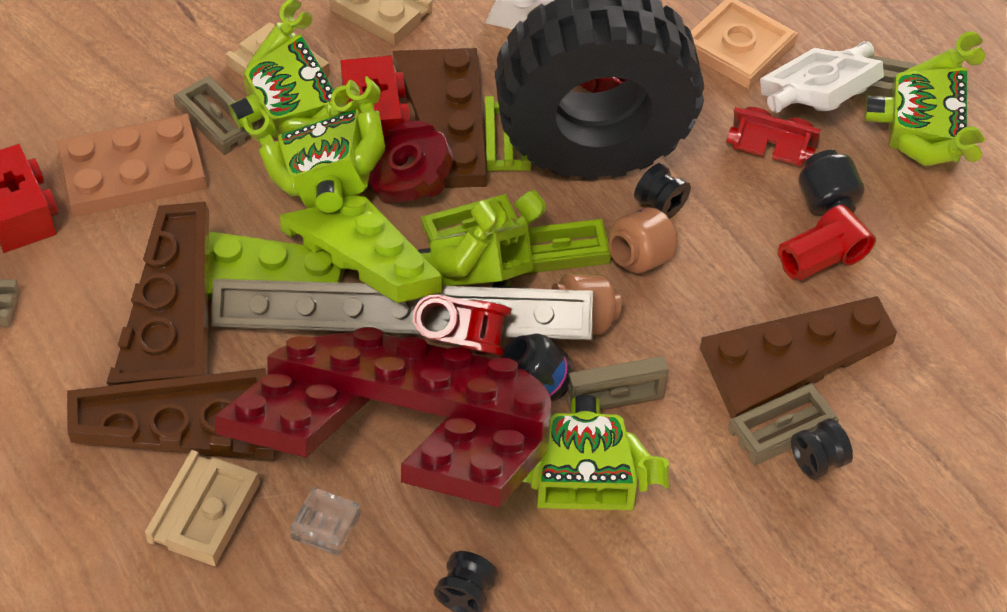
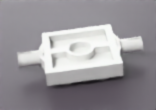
M863 41L854 48L844 51L813 48L760 78L761 94L768 96L767 105L771 111L775 112L776 110V113L788 105L796 103L813 106L817 111H831L838 108L840 103L856 94L865 92L867 87L884 77L883 61L869 59L874 55V47L868 41L866 43Z

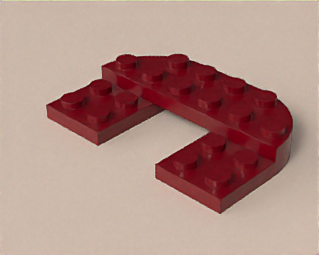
M363 327L355 330L354 333H338L316 337L296 336L288 339L286 346L277 349L267 356L268 374L215 415V434L305 458L371 399L446 417L401 463V483L500 508L546 454L550 436L551 399L544 385L531 374L518 368V363L512 359H491L474 355L468 349L460 347L443 348L427 344L421 338H399L383 335L380 329Z

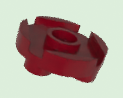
M425 121L405 122L387 130L388 138L384 140L385 151L374 169L370 172L368 180L378 198L384 203L409 202L423 196L431 198L440 194L445 187L444 179L449 174L453 163L452 148L442 132L436 131L432 124ZM409 157L415 158L412 163L402 166L407 163Z

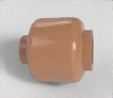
M643 208L615 221L611 227L608 242L609 252L614 261L629 272L643 273L672 259L676 253L678 243L677 233L674 224L665 213L657 208Z
M568 273L560 279L559 283L553 284L550 289L594 291L593 335L595 336L604 334L610 328L612 320H617L620 316L621 296L618 292H614L611 281L604 275Z

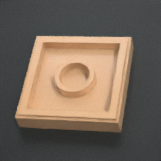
M724 0L691 31L698 60L747 89L752 87L796 44L798 34L738 0Z

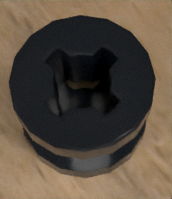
M658 163L649 168L641 177L635 188L634 198L642 205H651L653 208H657L670 219L679 212L687 201L691 186L683 178L675 179L672 177L670 169L664 164Z
M828 418L819 422L816 429L812 432L802 430L792 435L791 449L794 458L803 473L810 479L815 480L824 476L831 466L841 468L852 462L853 449L850 440L842 426L834 419Z
M455 551L450 555L446 563L448 574L438 581L434 589V595L442 605L453 612H483L487 603L486 590L494 587L498 579V571L490 561L478 554L468 551Z

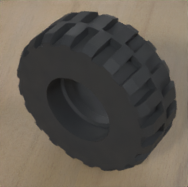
M554 0L545 6L540 4L529 12L524 22L519 21L507 36L508 42L505 41L497 56L495 82L501 124L504 132L509 136L512 146L521 155H527V159L543 170L546 168L551 169L556 175L570 178L572 175L580 176L583 180H598V177L612 176V178L624 176L626 172L637 168L640 170L653 165L654 160L662 155L666 157L676 149L681 138L685 139L696 123L695 119L698 118L703 107L704 97L702 92L705 87L692 33L683 24L682 17L667 5L663 7L660 0ZM605 77L627 79L619 86L599 93L571 91L578 85L593 79Z

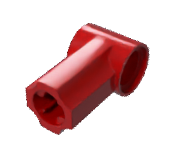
M838 205L827 211L817 222L816 227L779 244L777 255L781 260L784 272L792 280L797 278L801 281L839 261H842L845 265H853L859 262L873 249L876 237L846 205Z

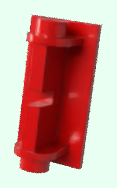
M735 107L733 126H730L726 143L734 145V150L763 157L767 143L770 142L776 144L772 155L773 160L802 167L803 163L815 154L816 148L819 145L821 129L814 128L812 123L800 118H789L787 121L772 117L768 111L758 107H747L746 109Z

